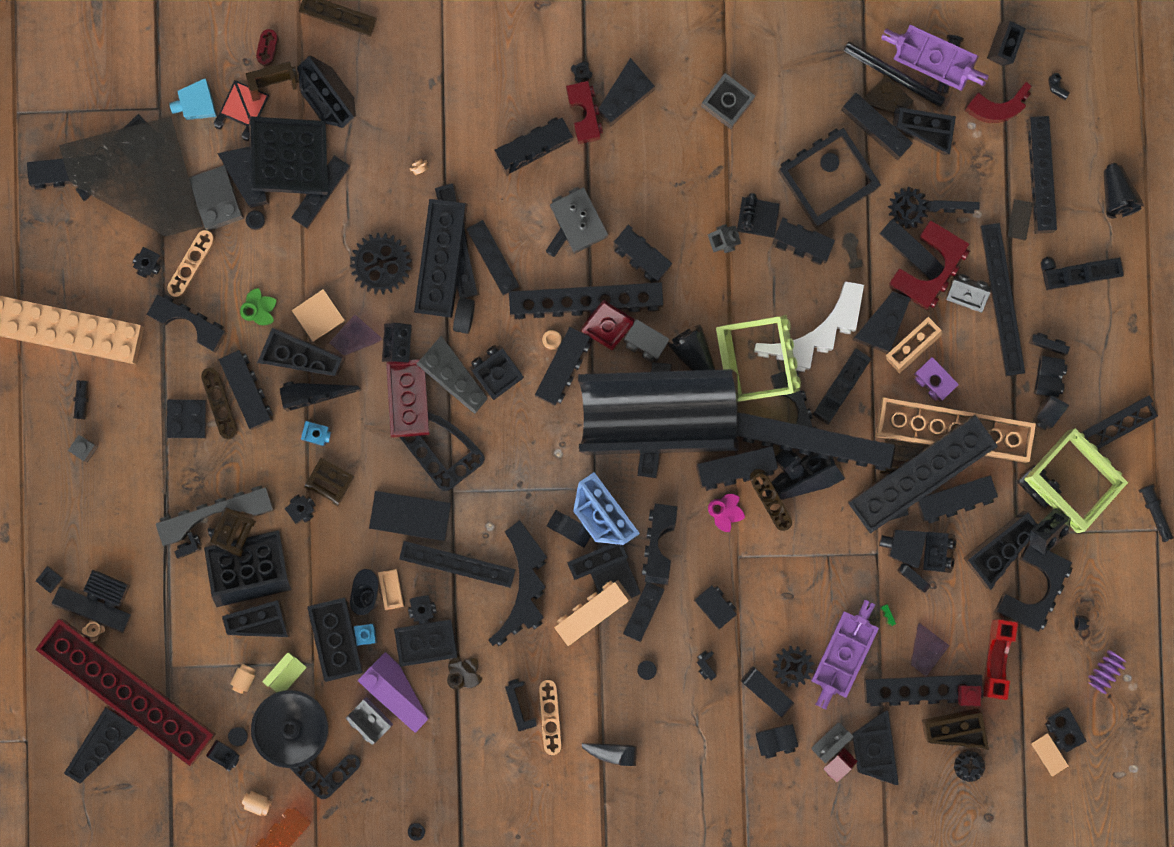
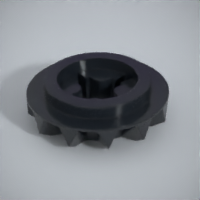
M965 751L957 756L954 762V770L961 780L973 782L983 776L985 763L980 754L974 751ZM971 758L972 765L978 768L971 769L969 773L968 769L962 765L968 764Z

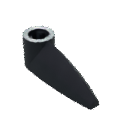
M582 743V748L586 752L600 760L622 766H636L637 746Z

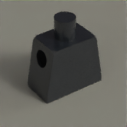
M894 530L892 537L881 535L879 546L889 548L888 557L913 568H919L927 532Z

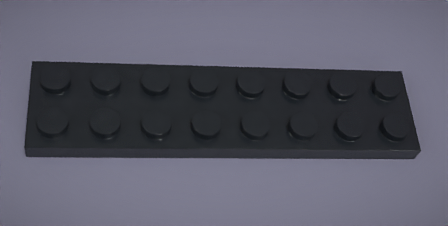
M975 414L848 501V504L871 534L997 448L998 445Z

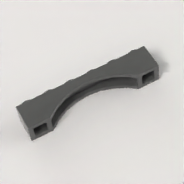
M262 485L252 488L250 493L244 494L243 491L233 494V498L226 500V498L215 500V504L208 506L206 503L197 506V510L189 512V509L181 511L174 518H171V516L160 518V522L156 523L162 546L183 541L187 533L196 524L213 514L223 512L225 507L233 511L246 512L255 516L274 511L268 488H263Z

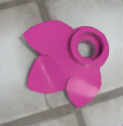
M726 494L721 499L712 500L708 505V512L714 517L715 525L724 532L731 531V522H738L745 518L743 511L736 506L740 497L735 494ZM715 505H719L721 507L720 512L714 511Z

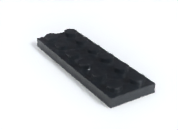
M429 199L414 313L453 318L467 203Z

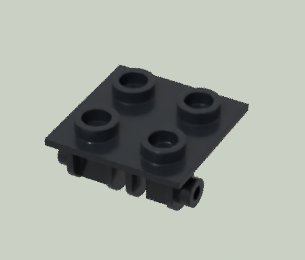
M750 193L747 197H742L737 231L774 238L780 204L758 200L756 194Z

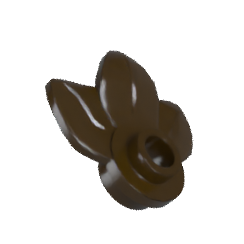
M459 657L452 658L448 664L450 674L448 675L447 683L454 690H460L463 687L474 688L483 680L480 675L476 674L478 670V660L476 658L467 659L463 662ZM460 678V682L455 684L454 680Z

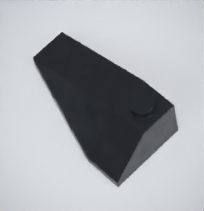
M811 452L810 455H806L801 459L802 463L800 465L805 471L795 480H792L786 473H781L771 482L781 500L829 488L844 480L845 476L836 457L830 456L829 459L818 457V453ZM765 490L766 496L771 495L772 491Z

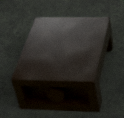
M290 61L245 73L252 101L260 100L259 88L289 80L292 89L295 90L297 89L296 83H299L296 67H292Z

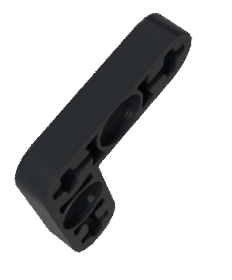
M350 754L325 777L311 763L307 764L309 768L305 769L302 775L299 773L302 770L300 767L290 769L318 798L327 799L358 770L361 762L357 755ZM348 758L351 760L356 759V767L351 766L347 770L350 774L347 775L340 766L346 767L349 763L347 761ZM308 771H313L316 774V779L313 782H308L305 779V774ZM335 771H340L343 774L341 782L333 780L332 776ZM319 778L322 780L319 783L322 787L328 786V795H321L319 793L321 789L318 786L315 789L312 787V785L318 782Z

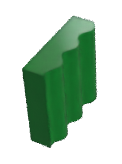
M888 604L880 606V610L883 611V617L886 618V623L889 626L895 625L896 622Z

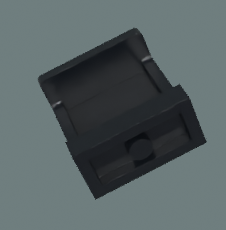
M519 678L508 681V686H505L518 732L538 725L536 717L524 721L515 688L525 685V681L520 682Z

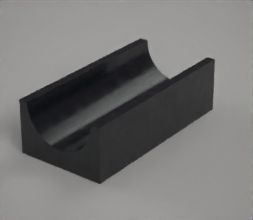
M732 369L578 374L584 413L583 436L579 444V452L585 455L739 451L738 374Z

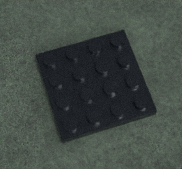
M250 116L251 191L327 195L326 121Z

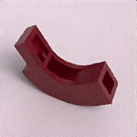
M1025 82L1017 94L1005 103L991 102L978 92L965 111L972 117L987 123L1008 121L1016 117L1026 107L1021 100L1025 102L1030 96L1031 92L1029 90L1032 86Z

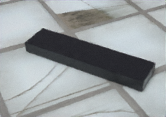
M59 586L52 601L53 606L121 633H124L131 618V614L109 607Z

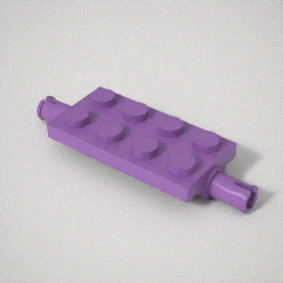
M909 25L907 32L902 35L888 28L885 29L884 33L890 35V37L882 35V40L896 45L897 48L894 60L960 91H963L967 80L976 82L981 86L986 84L985 81L979 78L987 80L988 75L974 69L979 56L912 25Z
M864 600L858 615L853 616L843 611L811 679L812 682L822 686L823 690L815 705L827 710L833 694L837 693L847 698L879 628L868 621L875 604L870 603L868 607L869 601Z

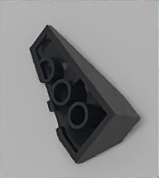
M294 381L284 383V387L279 388L283 409L287 412L361 391L358 385L295 384Z

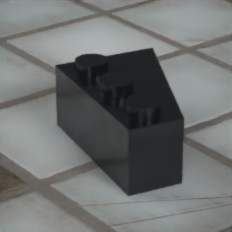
M783 217L772 244L776 245L775 248L781 251L788 249L793 251V255L804 258V256L809 257L811 262L818 265L826 264L835 240L816 231L812 232L804 229V226L800 224L796 226L788 223V219Z
M628 224L614 241V252L621 258L625 256L629 259V264L635 270L641 269L645 273L643 276L648 281L658 283L670 269L672 263L656 248L649 245L646 239L637 235Z
M892 292L852 340L888 354L911 298Z

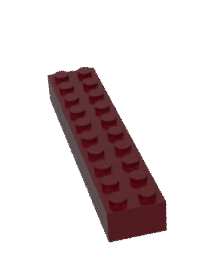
M58 619L35 649L189 766L195 763L216 735V733L64 619Z

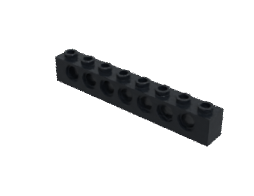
M662 282L509 292L510 316H514V319H526L528 315H533V318H545V314H552L553 317H563L564 313H572V316H581L583 312H591L592 315L600 305V298L604 295L610 297L611 302L609 304L620 311L629 309V312L633 313L640 312V309L648 308V311H659V308L663 307ZM639 294H647L649 300L645 303L638 300ZM621 295H628L630 301L627 304H622L619 301ZM583 297H589L592 303L589 306H583L580 301ZM564 298L572 300L573 303L570 307H564L561 304ZM545 299L553 301L554 304L551 308L543 307L542 303ZM527 300L534 302V307L530 310L523 307L524 302Z

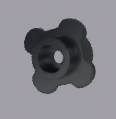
M586 61L571 67V72L574 73L577 83L592 77V72L589 71V64Z

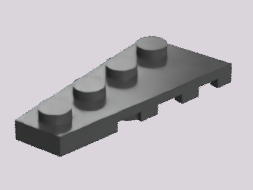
M442 336L438 338L417 363L421 369L474 414L488 399Z

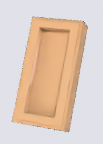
M397 569L378 572L385 610L404 607Z
M1048 733L1031 743L1051 776L1068 767V764Z

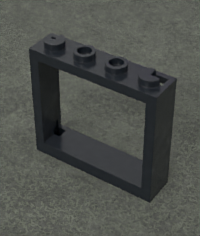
M838 128L834 129L824 141L822 138L812 144L813 148L808 151L805 148L796 154L797 158L794 160L788 159L780 164L779 174L815 229L881 186L844 128L838 130ZM841 137L871 183L820 216H817L788 171Z

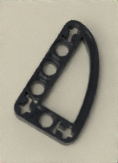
M428 412L429 421L448 430L471 452L446 470L420 435H417L412 443H408L405 437L399 438L442 491H449L481 467L485 458L479 448L462 431L445 419ZM420 447H425L428 451L427 456L424 458L417 456V450ZM473 454H475L476 456L481 455V457L479 458V464H477L476 462L471 464V466L473 467L472 470H470L468 465L463 462L467 459L469 463L473 459ZM432 462L439 464V470L436 473H431L428 469L429 464ZM459 465H463L466 468V474L463 476H458L455 473V469ZM442 470L445 471V474H442L445 479L450 478L451 480L448 488L441 486L442 480L439 477L437 480L434 478Z

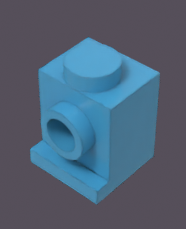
M305 421L301 440L325 446V443H329L332 432L329 431L330 428L327 426ZM315 430H319V437L313 436Z

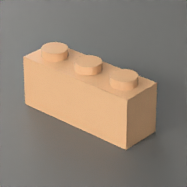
M929 317L926 318L886 355V360L900 374L942 336V330Z

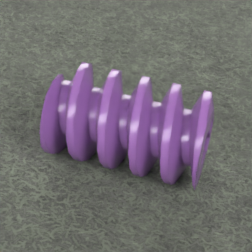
M1110 650L1107 651L1109 657H1102L1105 664H1097L1100 670H1093L1096 676H1088L1091 681L1088 683L1103 694H1107L1104 687H1112L1109 681L1116 682L1113 675H1121L1118 668L1125 670V666L1122 663L1126 661Z

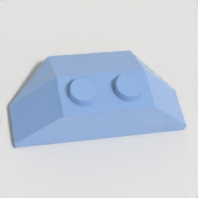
M595 472L578 483L573 512L595 542L624 545L640 534Z

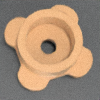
M419 159L413 162L410 170L415 175L428 169L427 160Z
M91 620L82 629V633L88 635L93 642H96L99 635L105 632L103 625H99Z

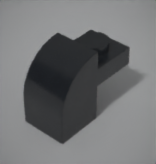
M555 510L546 525L551 530L585 548L591 538L584 525Z

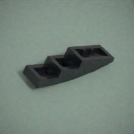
M893 219L879 233L898 253L907 259L909 264L928 280L937 278L943 272L944 266Z
M1121 258L1088 262L1043 272L1046 291L1124 276Z
M855 348L812 415L829 425L871 361V358Z

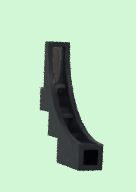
M520 520L505 531L518 561L519 590L515 605L508 619L500 630L489 639L492 646L497 644L499 647L507 641L506 636L510 633L515 635L523 629L522 624H525L528 629L532 627L534 630L543 624L541 620L544 617L531 599L534 597L536 600L545 594L543 590L546 587L532 569L536 567L538 570L544 566L547 556Z

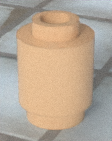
M241 664L230 683L233 686L232 690L241 694L244 691L248 692L254 680L256 670Z
M251 791L250 794H245L242 804L245 805V810L260 816L262 814L267 816L272 801L268 800V797Z

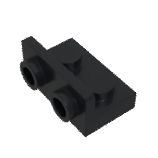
M402 323L384 324L382 362H409L412 325Z
M927 532L923 570L951 573L955 564L953 558V550L956 548L955 535Z

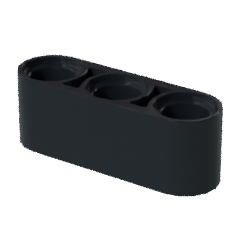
M753 666L740 680L781 718L795 704Z

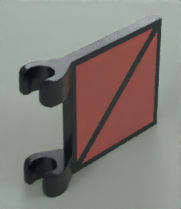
M234 80L225 102L214 121L215 128L221 130L226 118L246 126L242 133V139L249 141L250 116H261L270 95L258 90L260 100L252 101L248 85Z

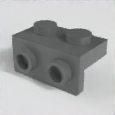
M367 697L346 717L349 724L357 729L363 738L372 745L394 725Z

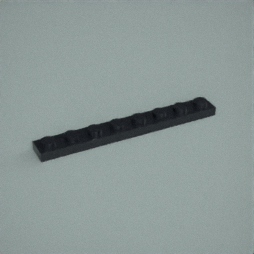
M1000 223L982 225L980 230L1005 377L1025 374Z

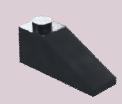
M1050 396L1042 401L1033 421L1036 422L1037 427L1046 430V428L1051 429L1067 410L1069 404L1054 396Z

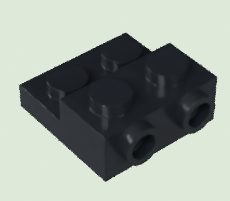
M500 345L491 346L486 351L487 355L482 358L480 356L475 358L471 362L472 366L469 367L493 400L524 378Z

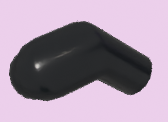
M1053 73L1048 80L1050 91L1066 100L1070 92L1061 87V75Z

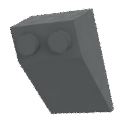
M224 165L189 178L201 219L207 231L244 219Z

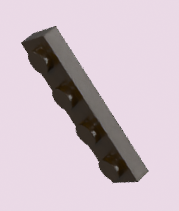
M302 0L299 8V13L371 37L377 21L376 17L326 0Z

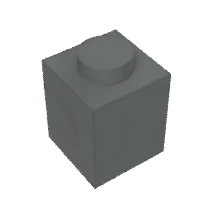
M78 435L68 451L88 463L98 446L85 437Z

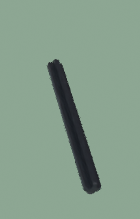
M848 42L845 46L844 51L880 73L887 75L892 80L939 107L943 105L946 99L944 96L855 44Z

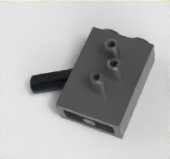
M576 187L569 191V195L565 197L561 195L552 200L550 208L560 229L546 249V253L550 256L555 257L566 240L573 253L576 254L608 237V233L584 187L581 189Z

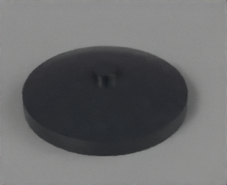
M295 690L280 691L267 697L256 709L251 722V737L257 752L269 763L282 768H297L312 762L324 749L329 735L328 718L320 703L310 695Z

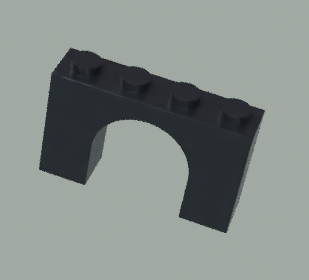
M1028 542L1019 560L1039 569L1047 579V592L1035 604H1026L1007 594H1002L995 612L1035 632H1039L1040 629L1043 630L1048 621L1045 618L1048 612L1051 613L1056 605L1054 599L1056 595H1060L1063 591L1064 585L1062 583L1065 577L1068 578L1073 568L1070 567L1071 561L1050 551L1044 555L1030 546V542Z

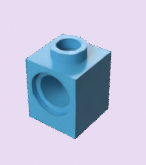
M375 624L354 626L356 646L377 643Z

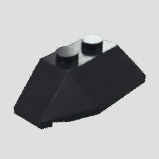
M311 55L308 56L297 67L300 93L321 121L344 128L356 117L355 98L331 66Z

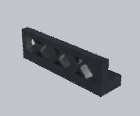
M1150 395L1080 433L1085 435L1084 438L1089 443L1088 437L1094 434L1101 436L1100 443L1096 446L1100 449L1158 417L1151 404L1153 400ZM1145 406L1148 407L1152 414L1146 419L1138 416L1140 409ZM1127 416L1135 418L1133 426L1130 428L1122 426L1123 419ZM1110 425L1118 427L1116 435L1113 437L1105 435L1106 429Z

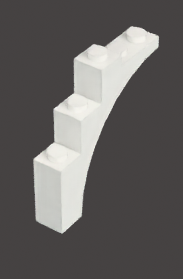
M845 281L840 298L828 318L814 331L793 340V355L797 360L796 371L805 372V369H810L814 348H817V352L828 353V350H833L837 329H840V333L851 334V331H856L864 285ZM781 343L755 344L754 352L758 353L757 356L769 358V355L777 356V360L784 361Z

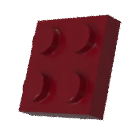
M603 300L581 327V332L613 351L633 326L635 320Z

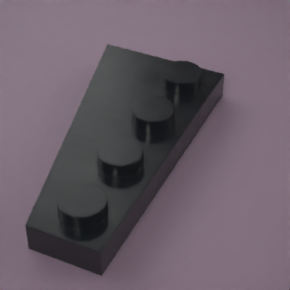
M106 707L64 774L81 784L138 727Z

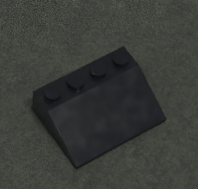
M279 530L247 537L242 548L243 553L241 557L215 545L204 547L211 596L216 608L292 590ZM238 540L232 541L231 546L235 547Z

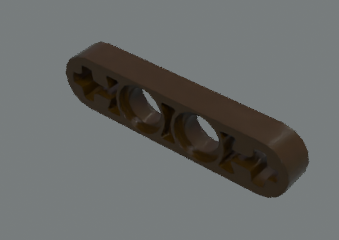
M206 368L201 374V379L218 431L224 439H233L237 435V427L220 375L214 368ZM209 371L215 374L213 381L214 384L219 383V386H212L208 389V385H211L209 379H205V377L208 376ZM215 389H219L222 394L218 400H214L211 397V392ZM221 407L226 408L228 412L224 418H219L217 415V410ZM228 419L231 420V422H227L228 427L233 428V431H231L230 436H228V434L223 433V431L226 430V427L224 423L220 425V421L223 422L227 421Z
M754 470L750 474L753 488L776 528L780 531L788 530L792 526V519L775 487L764 470ZM757 477H760L762 479V485H760L759 481L756 479ZM765 490L772 491L769 496H763L762 493ZM773 504L780 505L777 510H771L770 507ZM780 515H782L783 519L786 521L785 523H782L780 521Z

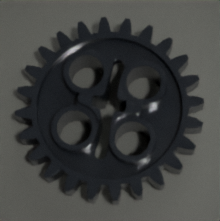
M377 233L376 238H373L370 234L369 241L362 238L364 244L357 243L359 250H352L356 257H350V260L355 262V264L350 265V268L355 269L351 274L352 276L358 275L355 282L362 281L360 287L364 288L367 285V292L374 289L375 295H377L379 290L385 295L386 289L392 293V287L399 290L398 283L405 284L403 277L409 278L410 276L406 271L412 270L411 267L407 266V264L412 263V260L406 259L410 252H404L407 246L403 245L400 247L402 241L399 239L394 242V235L388 239L387 233L384 234L383 238L380 237L379 233ZM390 247L392 249L391 254L383 256L381 253L383 248ZM369 253L374 256L373 261L370 263L364 262V256ZM393 257H397V260L384 263L383 268L375 266L378 264V260L380 259L383 262H385L387 260L392 259ZM391 265L398 266V271L395 274H390L388 268ZM375 266V267H373V268H371V269L365 271V268H366V267ZM374 271L380 273V278L376 281L370 279V275Z

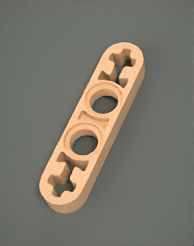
M203 230L199 232L167 287L168 293L175 298L182 297L214 244V236L209 231ZM206 235H209L210 242H205L202 246L205 248L204 252L200 248L195 247L196 244L201 246L203 242L201 240L202 236L206 237ZM193 251L201 253V258L198 261L191 259L190 255ZM184 267L191 269V275L187 278L181 275V270ZM177 277H179L183 281H187L185 285L181 282L179 288L181 289L180 293H173L174 290L172 289V286H177L180 282L179 280H176Z
M544 680L539 687L544 749L547 754L556 755L561 750L557 687L552 680ZM546 683L553 686L554 689L550 691V697L554 695L555 700L547 699L543 701V696L547 697L546 691L542 690ZM547 702H552L555 705L554 712H545L544 705ZM550 721L554 722L557 726L556 731L552 733L548 732L545 728L546 724ZM558 734V738H554V743L558 744V748H555V752H551V749H547V745H550V738L546 739V735L553 736Z

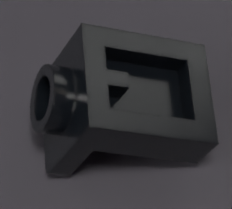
M193 532L187 533L192 544L189 545L186 542L177 546L178 550L174 551L177 559L201 550L199 545H202L198 534L194 535Z

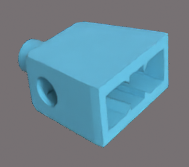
M202 79L179 90V101L169 103L172 114L183 111L186 120L217 117L210 87L206 79Z

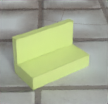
M288 652L262 682L266 686L271 687L275 692L285 691L290 688L307 667Z

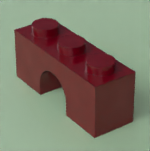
M588 81L567 85L566 92L570 108L579 106L584 108L587 113L584 120L574 123L578 144L600 140V134H603L601 123H597L596 119L599 111L597 104L593 105L592 97H595L593 86H589Z

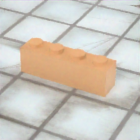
M618 580L614 583L609 581L602 587L604 591L600 594H597V592L593 593L587 598L588 603L584 606L580 603L572 609L574 612L568 617L565 614L557 620L558 625L554 628L567 646L632 599Z

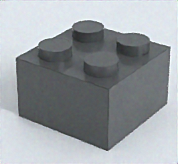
M725 73L704 99L701 107L729 129H732L752 104L755 95Z
M636 319L625 337L624 343H626L627 349L634 353L636 351L643 354L642 357L652 363L653 360L658 361L669 343V338Z

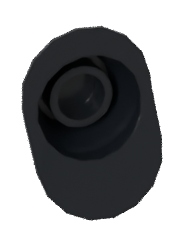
M362 569L354 577L349 604L355 614L365 615L375 609L380 603L379 581L377 575L372 570Z

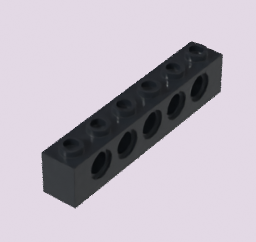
M1049 116L1030 117L1027 120L1034 234L1054 233L1057 230L1050 120Z
M982 675L864 679L865 703H870V707L882 706V702H889V706L901 705L902 701H909V705H919L920 701L928 700V704H940L939 700H947V703H958L957 687L961 683L966 686H980L981 698H983ZM941 684L947 686L948 690L945 695H940L938 692V687ZM922 685L928 687V693L925 696L919 694V688ZM902 686H907L909 689V694L906 697H902L899 693ZM883 687H888L890 690V694L886 698L880 695V690Z

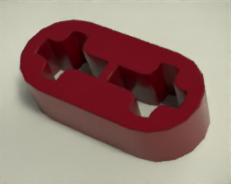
M272 29L264 30L259 39L256 58L263 66L270 65L275 57L278 36ZM271 34L274 40H270L269 46H266L267 40L264 37H268ZM268 49L267 54L270 58L263 61L260 55H264L265 50Z

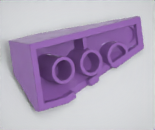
M386 652L358 680L360 684L415 733L429 719L402 668Z

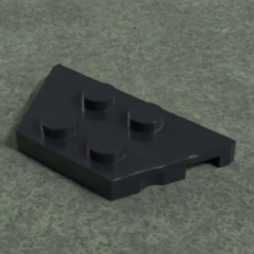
M884 711L852 733L854 736L852 739L855 759L858 761L856 763L857 772L893 785H899L889 713Z

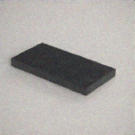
M375 491L369 529L445 541L451 503Z

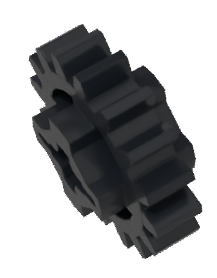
M908 187L906 190L901 188V193H894L895 199L890 198L893 204L888 206L889 209H892L889 216H894L893 220L901 227L905 226L906 229H910L911 226L917 228V223H924L923 217L928 218L925 211L930 210L929 207H926L929 200L923 199L926 194L920 193L919 189L915 188L913 190L912 187Z
M789 646V651L782 648L783 654H776L779 659L778 661H773L774 664H777V667L772 670L778 671L775 678L781 677L780 683L783 684L786 681L787 687H790L792 683H794L795 687H798V682L805 685L804 679H811L808 675L809 672L814 673V670L810 669L814 662H809L812 656L805 655L806 649L800 652V646H797L795 650H793L792 646ZM795 653L802 657L797 660L793 659L790 654ZM784 658L786 664L785 668L781 670V662ZM790 662L799 663L796 667L797 671L788 670L791 666ZM806 663V671L803 675L801 669ZM788 674H793L796 677V679L791 680L786 678L785 676Z

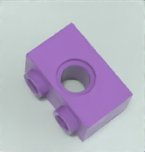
M933 357L913 374L916 377L914 380L921 387L925 386L929 390V396L935 401L939 400L941 402L959 385ZM931 376L939 378L938 386L930 383Z

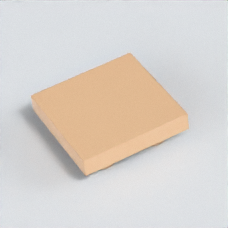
M324 289L292 310L313 343L345 322Z

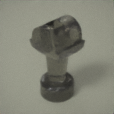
M847 233L843 237L841 244L842 248L848 252L851 260L848 262L849 270L864 266L863 260L858 259L856 247L859 241L853 233Z

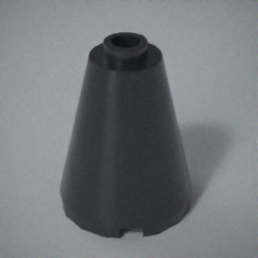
M1112 163L1106 166L1104 170V189L1107 217L1115 219L1117 218L1116 215L1122 214V217H1126L1140 211L1141 206L1144 207L1143 200L1122 165Z
M696 325V330L691 331L690 328L672 339L673 343H668L670 349L691 371L715 370L701 325Z

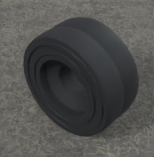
M459 298L453 331L469 334L475 309L474 300Z

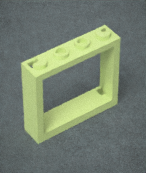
M787 315L716 327L723 370L732 369L738 374L731 330L772 323L778 324L789 387L742 394L738 375V402L800 391L801 381L796 372L797 360L793 355L794 342L790 338L789 330L791 329L789 319H787Z
M1074 428L1068 430L1024 480L1053 509L1056 508L1070 517V527L1076 533H1081L1088 529L1128 482L1121 476L1122 473L1111 465V461L1103 457L1098 452V448L1094 444L1089 443L1084 438L1085 435L1079 433ZM1069 440L1113 484L1083 519L1039 475Z

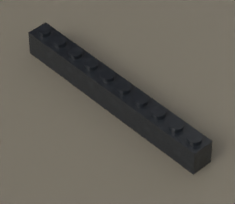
M738 412L739 437H743L744 442L754 443L757 440L762 441V445L772 447L773 444L781 445L780 449L792 451V448L800 449L799 453L810 455L811 452L818 453V457L829 459L830 456L837 457V461L848 463L849 460L856 461L857 466L867 467L870 464L875 465L876 470L886 471L887 468L892 469L896 450L895 445Z

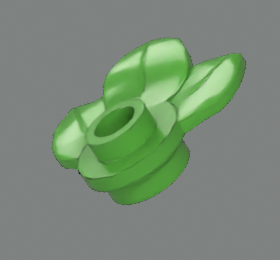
M254 289L247 294L246 303L241 306L240 314L247 321L254 320L258 325H269L274 322L270 312L274 309L277 300L272 297H262L260 289ZM249 308L253 309V314L251 315L246 313Z

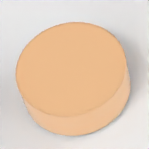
M555 330L547 331L542 338L543 345L550 350L557 349L561 344V335Z

